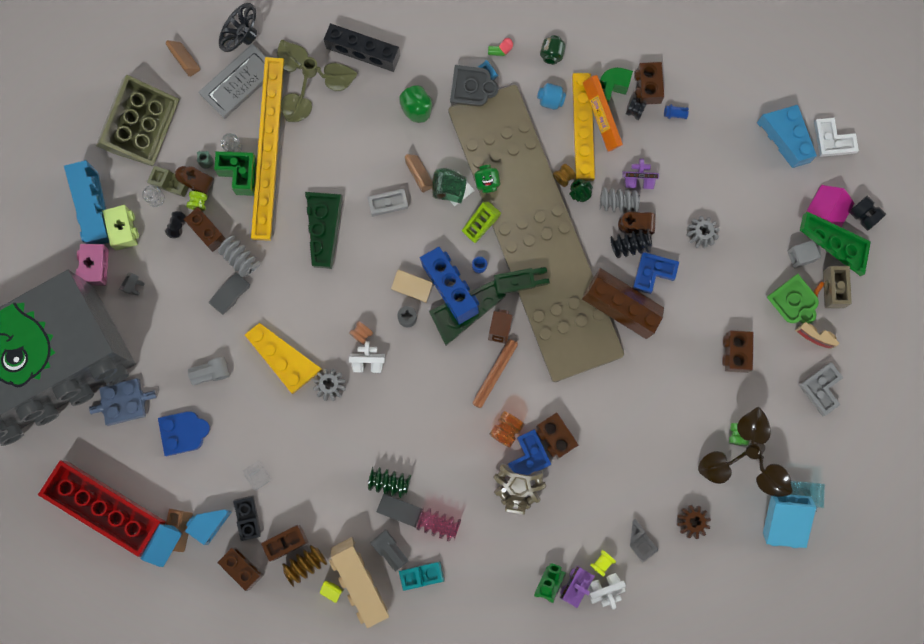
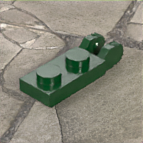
M528 268L494 275L497 294L501 295L548 285L550 283L549 279L545 278L535 281L533 276L547 273V268Z

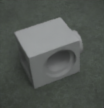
M813 240L793 246L787 251L794 269L813 263L821 258L820 247Z

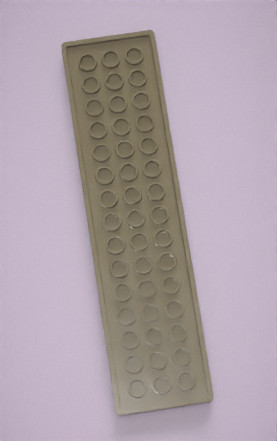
M511 85L498 90L497 95L493 98H488L483 106L457 104L449 107V116L474 181V174L480 170V166L491 165V168L498 169L501 185L497 188V191L490 193L478 191L483 202H490L501 212V215L493 223L492 227L509 271L547 268V273L533 276L535 281L545 278L549 279L550 283L548 285L517 292L551 380L558 382L621 359L624 356V352L610 317L582 300L594 277L518 87Z

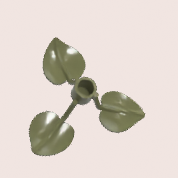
M281 40L279 43L277 58H284V70L294 72L298 68L302 69V74L304 75L301 95L290 93L285 95L281 101V111L288 122L302 121L311 113V101L303 98L308 78L314 77L318 72L322 78H326L325 85L329 89L342 91L357 76L353 69L339 63L326 65L323 74L321 68L317 67L316 60L308 57L307 51L303 47Z

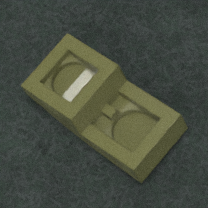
M157 166L153 167L147 183L182 197H185L189 188L176 180L175 173Z

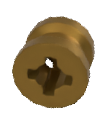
M564 163L559 171L553 173V177L562 187H566L570 180L576 178V174L570 166Z

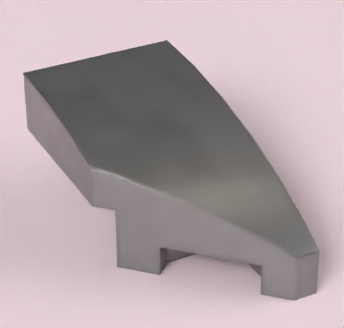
M634 519L630 547L643 563L658 552V549L646 535L644 529Z

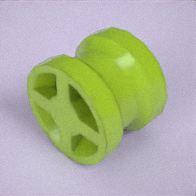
M190 191V200L187 202L186 207L192 210L198 207L201 211H205L206 206L204 204L208 199V195L197 191Z

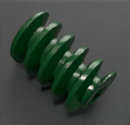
M372 467L368 480V490L372 491L375 486L377 493L383 488L384 494L387 495L389 490H391V496H395L398 492L399 498H402L405 494L407 495L411 475L404 479V473L397 477L396 471H394L389 476L388 469L381 474L380 467H378L376 472H374Z

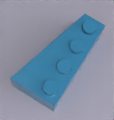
M87 160L64 165L77 213V221L81 228L80 236L83 243H110L102 210H106L99 173Z

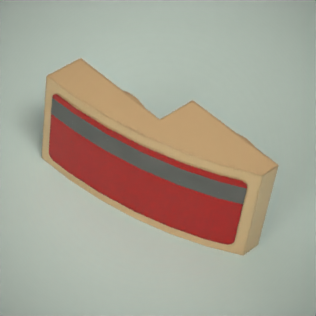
M807 322L801 324L795 330L808 341L824 348L832 349L840 344L833 333L826 330L817 333V329Z

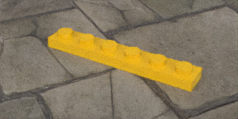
M573 73L575 180L585 179V181H594L593 114L583 82L591 77V73Z

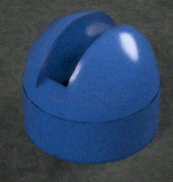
M483 257L474 258L472 261L473 270L476 273H483L487 269V260Z

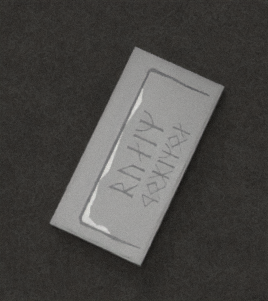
M251 44L199 91V94L225 119L263 85L266 56Z

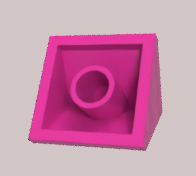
M821 185L806 212L842 227L855 203L845 188Z

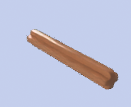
M508 340L473 401L474 406L482 408L517 348L518 343L514 340Z

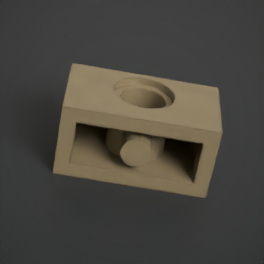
M830 266L823 271L825 308H846L851 305L850 266Z

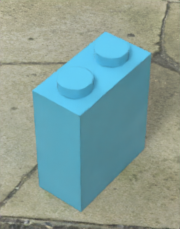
M771 496L763 529L766 544L807 548L816 511V505L811 496Z

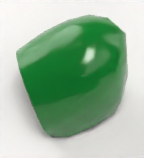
M419 85L405 89L399 96V102L404 114L413 122L422 123L427 121L432 112L430 96Z

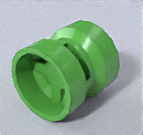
M731 423L730 430L733 433L729 437V443L748 446L749 441L744 440L738 433V423Z

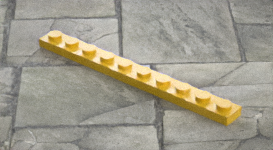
M265 57L251 231L252 240L271 241L284 58Z

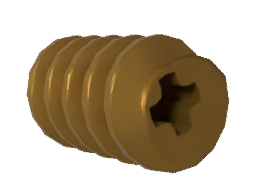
M310 545V553L304 549V557L296 554V562L290 558V566L285 563L282 564L283 572L293 587L294 581L297 583L301 582L300 575L306 579L308 578L307 571L311 574L315 573L314 566L320 570L322 568L321 562L325 565L328 564L318 548Z

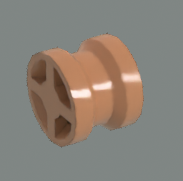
M358 321L356 328L351 330L349 334L364 345L368 336H372L373 332Z

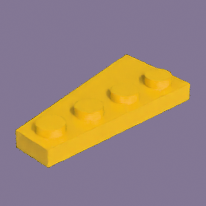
M260 323L245 334L246 338L292 394L313 379L318 372L323 371L319 366Z

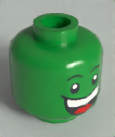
M491 165L480 166V170L474 174L476 188L482 191V193L497 191V188L501 185L498 169L491 168Z

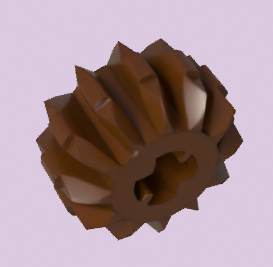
M689 505L688 510L682 508L681 511L684 516L677 515V518L682 520V522L677 523V526H683L680 533L684 534L687 532V538H691L693 535L695 539H699V533L705 536L706 532L704 529H710L706 522L711 521V518L704 517L708 512L706 510L701 512V506H696L695 510L693 505ZM696 518L697 525L691 526L693 523H690V519Z

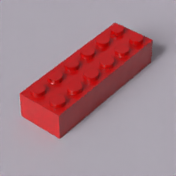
M60 460L38 493V496L137 557L142 556L159 524L166 523L162 518L68 461Z

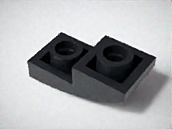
M254 495L235 499L233 503L241 541L261 537Z

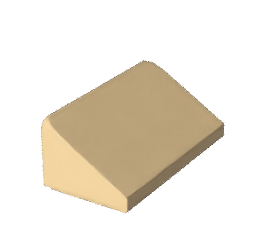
M397 270L391 290L427 303L433 283Z

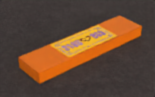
M594 75L584 81L583 85L605 146L609 152L622 146L623 143L597 75Z

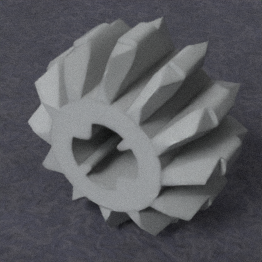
M700 216L698 220L693 219L691 221L692 224H689L687 227L689 230L687 236L692 237L689 242L693 243L695 241L696 248L702 244L704 249L708 245H714V240L719 238L716 233L720 231V228H714L717 224L716 221L710 223V217L704 220L703 216Z
M324 369L325 375L318 372L317 375L320 377V380H313L314 383L319 384L314 386L313 390H320L317 396H323L324 401H327L329 396L332 401H335L334 395L337 394L338 397H342L339 390H346L344 386H341V384L346 383V380L340 379L342 377L341 372L336 374V370L332 369L329 374V371ZM331 380L334 386L328 389L325 384Z

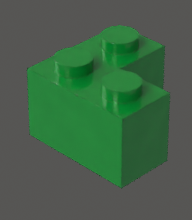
M216 151L214 170L219 177H232V190L236 195L254 196L257 159L254 153Z

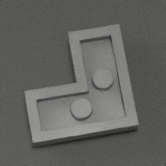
M832 362L799 385L822 416H826L840 405L829 388L843 379V376Z

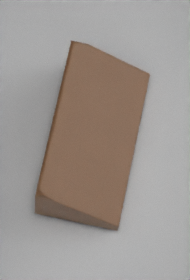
M166 41L165 44L188 76L191 77L201 70L181 42Z
M405 155V163L421 192L424 193L434 188V184L417 155Z
M169 508L166 525L175 526L182 533L173 551L184 552L189 535L185 532L187 529L186 524L193 516V513Z

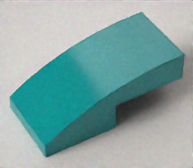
M441 562L399 571L403 591L444 582Z

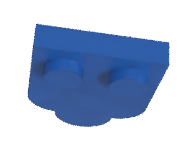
M190 411L158 418L164 456L166 457L199 449L203 444V438L210 431L209 423L204 419H199L197 414Z

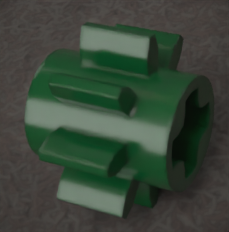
M577 179L571 184L569 195L573 200L576 199L577 202H585L591 198V189L593 187L589 181Z

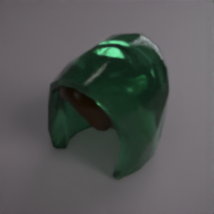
M449 168L436 169L432 179V197L462 203L466 189V177Z

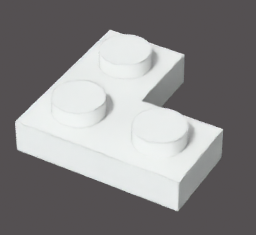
M835 118L816 119L814 121L820 157L856 154L859 151L856 133L837 135Z

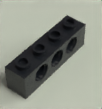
M331 23L324 37L326 49L392 72L395 71L400 58L398 46Z

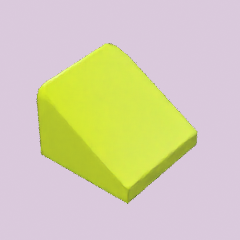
M327 580L324 581L320 594L336 603L344 590Z

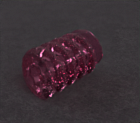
M423 508L417 524V530L420 531L424 527V533L427 534L432 529V536L439 532V538L442 539L447 535V541L449 542L452 538L455 540L461 519L454 523V517L451 516L447 521L445 513L439 518V511L431 515V508L424 512Z

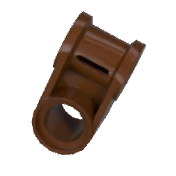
M180 166L175 171V178L178 182L189 187L192 191L201 192L206 195L214 181L213 177L192 166Z
M626 212L618 221V228L623 233L635 231L636 234H639L640 229L646 234L647 228H649L651 235L655 234V214L651 212Z

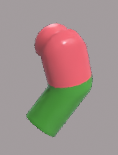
M505 38L498 47L489 46L488 55L505 56L513 48L512 39Z

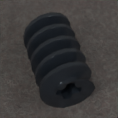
M647 228L646 234L640 229L638 236L635 231H632V236L629 237L626 232L624 239L621 238L620 234H617V240H614L612 236L610 237L612 250L618 259L621 258L622 253L625 257H628L629 251L632 255H636L637 250L642 254L644 248L647 252H651L652 237L649 228Z

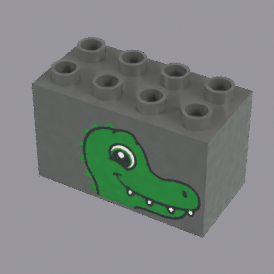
M69 269L0 306L1 446L9 445L24 436L21 429L32 422H35L37 426H41L55 420L59 416L57 408L70 402L72 406H77L87 402L94 396L91 389L103 382L107 386H113L124 381L129 376L126 369L136 364L94 286Z

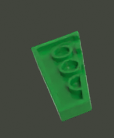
M806 212L803 214L800 226L802 233L844 265L850 266V269L859 276L865 274L871 241L812 213Z

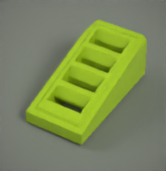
M483 202L462 229V232L476 243L499 218L501 212L490 202ZM477 221L482 226V228H480L475 222ZM473 227L478 233L475 234L470 228Z

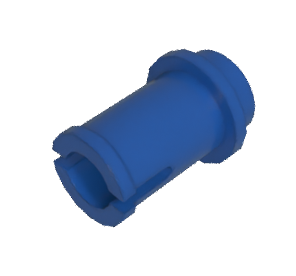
M669 104V106H665L664 117L668 119L671 117L687 119L689 108L675 107Z

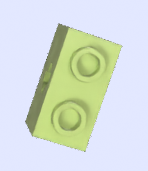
M125 205L102 210L110 246L117 251L138 245L139 233L133 225L135 216L132 210L128 209Z

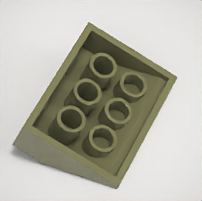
M126 75L122 79L96 146L110 153L154 166L179 99Z

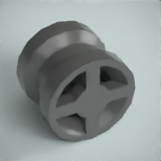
M404 306L398 311L397 316L400 325L406 328L414 326L417 321V315L412 307Z

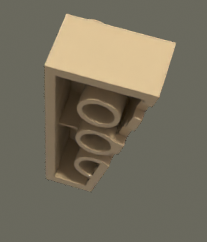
M351 537L331 547V559L329 562L334 571L338 570L341 576L338 580L343 589L347 588L349 592L347 597L352 607H357L359 612L356 615L360 623H365L368 629L389 618V613L377 587L373 586L374 582L370 572L367 569L365 570L363 558L360 552H356L354 547L355 541Z

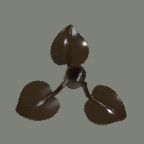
M756 407L745 414L737 424L739 435L744 440H751L746 451L727 462V457L723 452L714 451L704 456L698 466V471L702 476L713 483L721 484L728 481L732 475L729 465L734 464L747 455L750 459H759L760 471L762 473L757 476L756 482L764 493L783 497L793 492L790 475L783 466L770 464L764 469V456L762 454L765 451L764 443L771 436V428L765 413L760 407Z

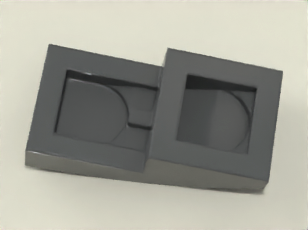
M235 273L210 299L209 304L224 315L236 304L237 299L250 288V284L239 274Z
M383 494L376 512L416 528L423 509Z

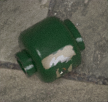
M556 35L543 40L540 56L545 63L555 65L563 59L566 49L564 41Z

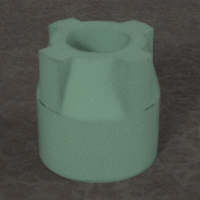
M208 151L197 152L198 164L204 169L210 168L214 163Z

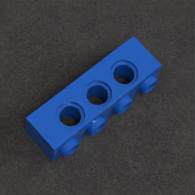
M437 247L419 257L422 267L458 324L479 314V301L475 295L471 296L468 292L470 288L465 280L461 281L459 278L460 272L456 266L452 267L450 256L446 251L443 252L440 247ZM439 268H446L444 271H437ZM450 282L455 283L453 286H447ZM459 297L465 298L463 301H456Z

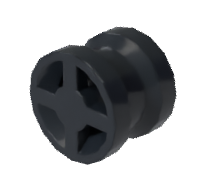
M633 98L626 115H632L636 120H639L647 103H640L636 98Z

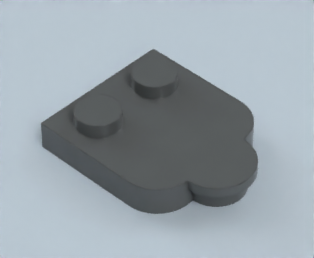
M455 65L450 103L483 106L488 98H493L497 95L498 85L494 80H491L488 70Z

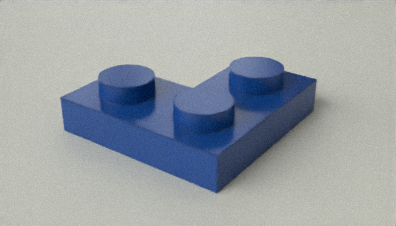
M643 252L633 288L651 294L656 277L674 281L679 261Z
M535 429L517 437L525 456L508 463L509 468L514 473L529 475L532 472L540 471L552 465Z

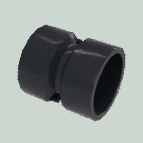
M868 195L849 211L856 220H861L860 224L867 231L886 215L880 207L874 206L875 202ZM868 211L871 214L870 217L866 215Z

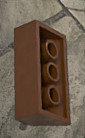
M602 268L598 269L582 297V300L645 339L655 334L663 319L664 307Z

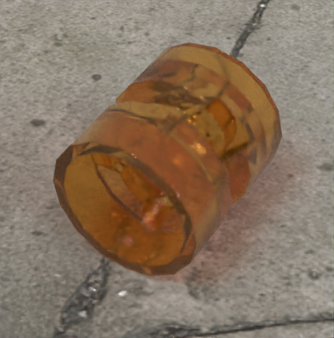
M503 411L498 419L499 425H494L489 435L511 448L516 440L514 435L519 434L525 424L510 413Z

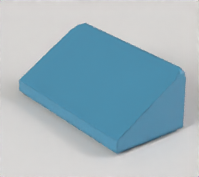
M159 524L140 559L153 565L164 567L182 533L175 526Z

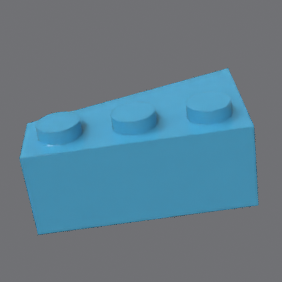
M798 105L763 114L758 120L757 124L766 131L768 138L773 140L779 148V152L792 168L809 164L817 156Z

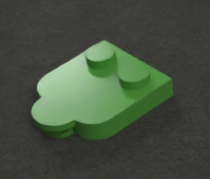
M798 273L767 296L772 305L789 323H812L816 319L815 309L819 304L818 297Z

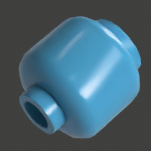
M547 83L543 88H539L537 99H540V105L553 110L558 109L559 106L562 107L566 97V93L563 92L561 86Z

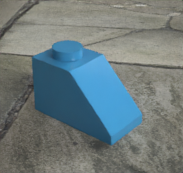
M225 509L192 516L186 524L187 529L185 532L203 545H209L232 512Z

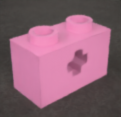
M80 244V250L77 251L79 266L75 274L92 286H106L109 249L103 244Z

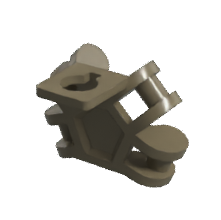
M501 464L499 473H496L493 478L502 486L498 487L494 493L496 496H500L502 499L501 503L506 505V512L525 515V510L531 508V504L541 501L536 491L546 488V483L542 480L544 476L543 471H535L529 475L514 473L507 465ZM506 475L510 477L508 482L505 479ZM535 480V484L531 486L530 481Z

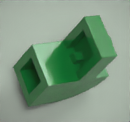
M616 67L603 73L600 83L608 104L612 91L626 95L633 71Z

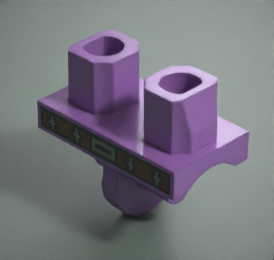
M641 158L638 164L631 165V169H638V172L623 171L622 177L625 178V188H636L637 178H643V189H654L655 181L659 179V173L644 172V170L651 169V164H644V159Z
M579 566L576 569H572L567 585L563 586L560 591V598L578 608L584 595H589L590 592L587 589L595 577Z

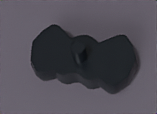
M174 211L171 214L172 217L170 218V223L167 224L165 233L169 238L175 239L180 237L179 229L182 228L183 219L186 215L181 211Z

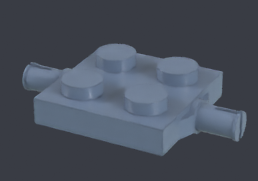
M138 378L120 382L113 386L100 387V404L90 406L89 411L91 415L102 412L105 425L107 426L146 417L145 401L157 398L156 392L153 390L143 393Z

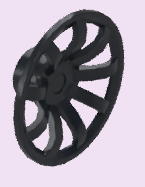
M244 3L240 5L224 23L219 36V48L222 51L231 52L242 43L250 45L255 40L257 30L253 28L256 19V8L253 4ZM237 13H238V17H239L240 23L237 22V21L234 19V16H235ZM231 22L237 29L227 27ZM225 33H231V34H233V35H228V36H225V37H224V34H225ZM235 41L236 45L230 47L231 43Z

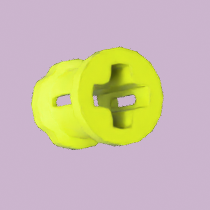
M602 550L599 558L595 563H591L590 566L604 577L606 570L611 564H615L616 561Z

